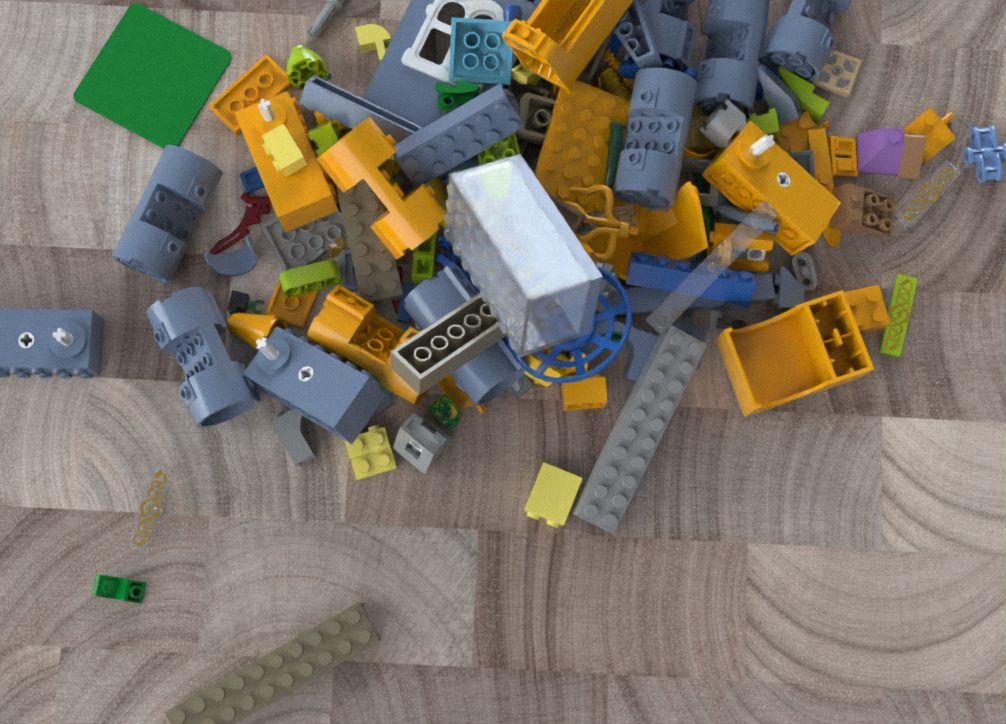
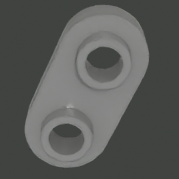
M798 252L791 259L793 276L805 288V293H809L818 284L814 263L808 253ZM798 261H802L804 266H799ZM803 280H807L809 286H805Z

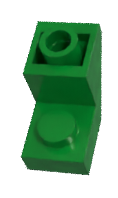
M96 574L91 595L142 604L147 582Z

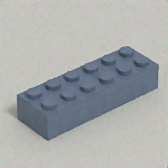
M500 83L397 143L395 146L397 151L394 153V157L416 188L421 184L430 182L525 126L519 112Z

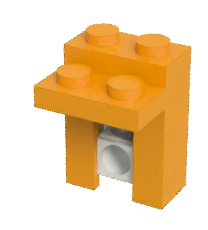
M715 223L714 231L709 232V243L712 244L711 247L707 248L706 259H710V266L767 272L769 266L768 254L769 250L772 251L774 242L773 234L760 229L758 231L754 230L752 226Z

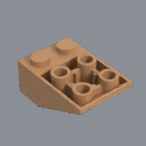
M851 183L832 189V194L841 204L830 219L829 227L850 233L892 237L895 198Z

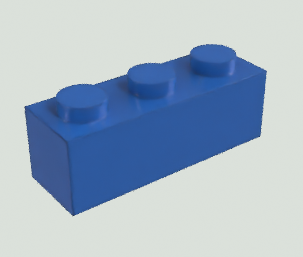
M402 282L403 297H400L398 322L411 323V320H413L403 305L406 303L404 299L415 288L414 283Z

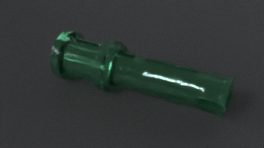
M609 123L608 126L610 134L606 145L609 149L603 185L609 188L614 187L621 149L625 146L623 139L627 125L622 123Z

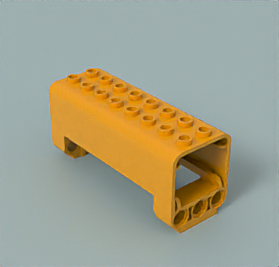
M542 0L527 22L524 20L522 22L517 19L513 20L503 33L502 38L524 67L568 91L634 0Z

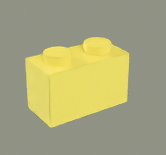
M284 124L262 135L265 142L262 144V147L268 156L272 154L275 160L271 162L277 172L282 171L284 176L287 177L307 166L302 153Z

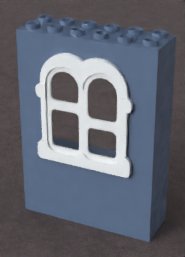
M411 0L363 99L423 128L445 116V112L441 111L437 105V99L441 92L434 90L436 82L457 87L458 81H449L450 48L443 63L440 65L419 56L432 29L451 34V26L437 20L442 7L449 2H456L465 9L464 18L474 19L479 15H487L493 18V20L504 21L503 11L505 6L516 5L520 6L521 12H523L521 22L522 20L527 22L537 6L531 2L526 3L521 0ZM513 51L511 69L520 64V60ZM468 82L480 86L481 94L498 85ZM501 84L504 89H508L509 85ZM471 94L455 95V96H456V97H458V96H468V95H471ZM445 99L444 102L450 104L451 100ZM476 154L475 156L471 157L470 159L464 161L461 164L476 159L478 155Z

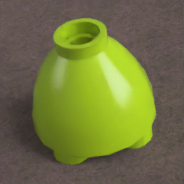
M297 45L291 50V55L287 61L286 73L289 82L293 86L303 91L306 81L314 75L323 80L327 78L325 63L316 52L307 49L303 45Z

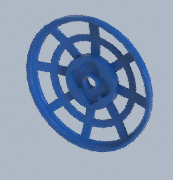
M597 267L603 276L602 280H606L617 290L623 302L612 308L606 297L599 292L598 300L606 311L594 315L591 333L578 337L574 329H565L569 321L559 305L550 312L543 308L554 299L551 293L545 295L537 305L526 299L537 286L543 283L539 274L532 277L520 289L511 305L517 311H519L521 306L531 311L527 324V335L514 337L513 331L506 336V341L514 359L526 372L546 382L572 383L596 375L616 359L629 337L632 311L626 291L611 273ZM626 311L624 335L620 343L611 341L615 322L614 316ZM540 316L546 319L545 331L534 334L537 317ZM608 319L605 337L595 334L597 323ZM548 339L554 347L546 356L539 349L536 342ZM589 342L599 345L596 350L583 358L581 348ZM530 344L535 355L542 360L535 370L522 359L517 350V345ZM605 348L614 351L602 364L585 373V363L596 358ZM561 351L573 352L574 361L563 362L555 359ZM550 365L560 368L575 367L577 376L555 378L543 375V373Z

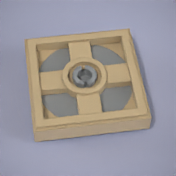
M831 50L819 78H815V81L811 82V84L848 98L862 60Z

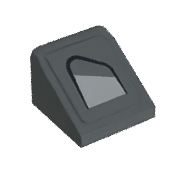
M524 374L508 389L518 399L533 387V383Z

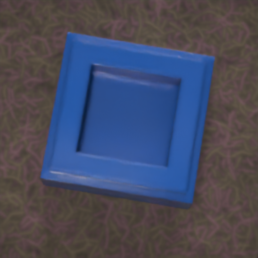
M257 167L239 174L247 194L265 187Z

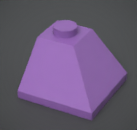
M881 128L857 134L858 173L897 175L904 149V129Z

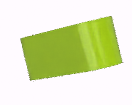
M325 260L283 271L278 276L286 297H294L333 287L342 281L335 260Z

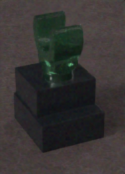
M232 290L227 310L230 314H234L239 311L247 312V309L255 314L262 315V311L256 310V306L259 304L265 305L262 300L250 301L249 294Z

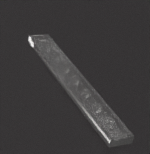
M763 200L645 320L661 335L779 214Z

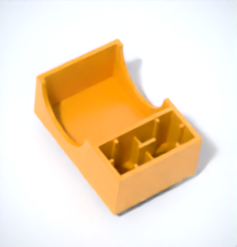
M843 290L796 305L776 317L739 329L727 328L715 340L744 417L862 378L874 370Z

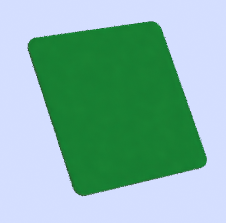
M133 3L128 7L76 88L73 98L77 103L163 149L166 145L178 146L228 67L232 56L228 50L138 3Z

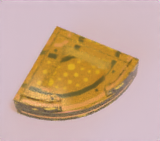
M341 236L327 249V254L332 259L341 253V250L347 248L346 242Z

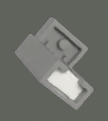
M413 412L400 427L393 449L422 473L426 474L452 443L453 439L423 414L417 416Z

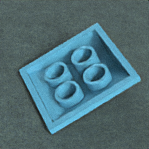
M451 17L449 81L462 80L474 83L510 85L512 50L503 40L502 35L512 21Z

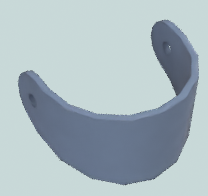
M246 236L247 245L236 251L215 255L206 252L204 256L208 266L214 272L223 276H239L253 270L257 265L258 256L251 236Z

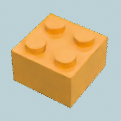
M879 285L844 292L860 334L881 330L890 325Z
M596 374L581 381L562 383L563 411L604 408L607 404L606 378Z

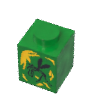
M446 394L429 406L432 413L445 429L447 427L453 428L460 423L459 418L462 415Z

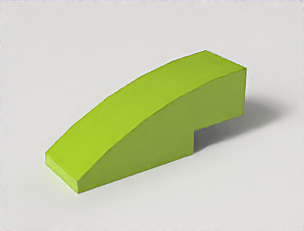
M780 67L777 73L782 81L797 95L802 112L808 111L812 120L818 123L830 102L812 93L816 87L815 85Z
M437 231L414 248L412 283L415 285H419L426 279L430 280L434 276Z

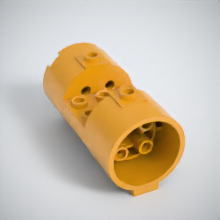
M369 116L316 160L343 193L362 179L367 182L387 208L370 227L397 260L407 253L405 251L407 248L413 250L439 229V223L441 221L443 224L447 222L449 216L434 198L437 194L430 185L425 187L424 184H421L404 196L399 185L396 182L392 184L389 181L391 179L390 174L383 166L380 168L378 166L397 151L395 148L397 143L390 134L386 136L371 116Z
M338 284L328 294L327 299L322 304L324 307L319 312L318 317H314L307 334V339L312 345L315 346L317 344L324 348L329 355L331 353L336 354L342 359L341 362L346 363L350 360L352 363L359 365L371 374L379 377V384L411 404L418 405L429 389L418 395L390 367L391 351L418 334L419 331L412 327L407 331L399 328L377 315V310L373 308V304Z

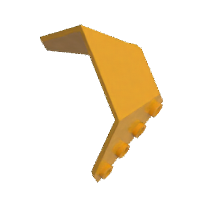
M689 181L677 191L675 206L671 205L669 211L651 210L643 234H631L630 238L617 237L615 253L605 263L614 266L618 277L626 280V270L631 252H645L653 256H666L670 259L686 260L708 248L697 188L694 185L692 186ZM600 235L587 243V245L594 253L604 254L607 251L609 236Z

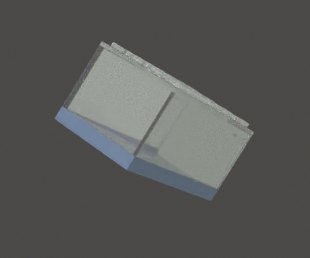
M521 154L450 174L449 184L447 185L448 199L446 200L445 238L451 242L455 255L459 256L462 260L464 270L468 271L471 275L473 285L477 286L480 290L482 300L488 303L490 312L494 318H497L502 333L506 334L509 338L511 348L516 350L520 357L590 334L603 276Z

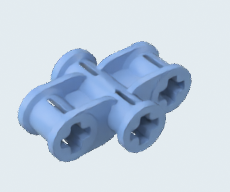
M993 125L978 129L977 127H971L969 138L972 149L970 147L964 148V163L971 165V163L975 162L976 177L979 183H984L987 180L1001 181L1003 178L1001 160L1006 161V143L997 146L996 130Z

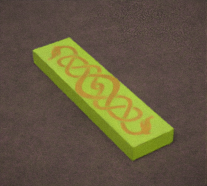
M901 274L896 275L887 312L890 325L883 330L879 353L898 358L901 356L917 278Z

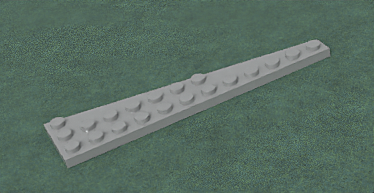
M403 170L390 179L398 178L404 196L415 187ZM340 202L336 204L337 212L286 233L278 217L261 225L284 271L313 263L327 253L328 250L338 245L340 241L342 242L347 238Z

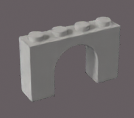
M291 409L286 413L282 411L276 414L270 424L295 466L300 467L315 458L316 455L303 434V423L306 417Z

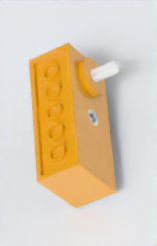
M287 91L267 100L261 99L257 104L234 112L285 233L338 211L336 204L339 203L336 192L327 172L316 160L319 157L316 152L317 148L308 136V128L295 97L290 98ZM282 124L287 128L307 166L287 177L284 176L282 171H276L271 162L275 159L272 154L268 156L262 147V144L265 143L262 135Z
M752 121L747 122L742 131L739 133L736 131L731 136L732 141L727 147H721L702 176L739 209L756 215L762 214L767 219L778 221L780 228L777 234L773 235L774 240L793 256L817 241L841 202L793 160L788 153L782 150L772 140L774 138L773 135L768 136Z

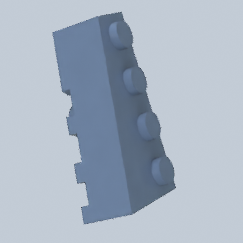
M634 0L613 28V32L640 70L660 68L663 65L642 1Z

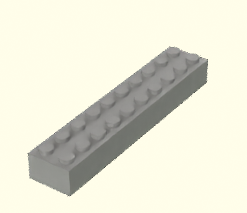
M672 325L663 326L571 514L611 534L615 533L707 344Z

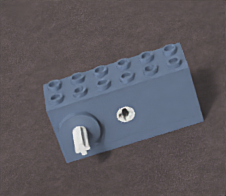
M0 309V377L9 378L10 374H18L17 377L30 378L31 375H38L40 378H51L52 375H59L60 378L69 379L72 378V375H80V378L92 379L93 375L100 376L104 319L93 310Z
M276 326L268 339L263 337L262 340L258 339L256 341L259 351L243 372V375L263 393L350 444H353L386 396L380 389L382 386L373 380V376L367 371H357L358 368L348 361L343 363L341 362L342 359L336 354L331 353L328 355L327 351L317 344L312 346L311 342L305 337L301 336L298 338L292 330L288 328L283 330Z

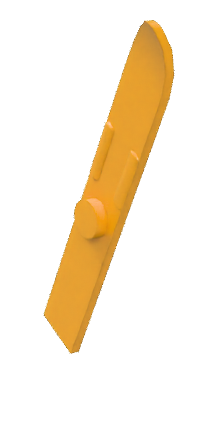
M826 129L808 130L809 149L813 150L815 179L832 194L834 183ZM828 222L822 232L823 237L831 247H837L840 242L841 232L829 227Z

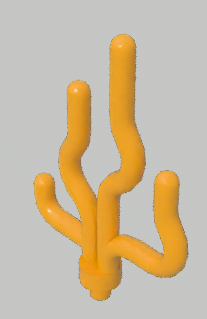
M595 184L588 188L572 187L570 189L572 195L591 196L596 193H603L606 197L604 207L605 218L589 216L578 203L564 202L586 215L584 223L605 226L598 227L584 236L578 233L575 235L579 242L586 244L600 235L609 236L607 251L604 254L594 253L598 261L606 262L613 257L617 237L630 238L631 234H639V227L632 226L631 221L619 220L614 217V194L608 186Z

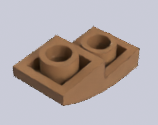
M904 134V149L897 174L898 178H919L925 145L924 135Z

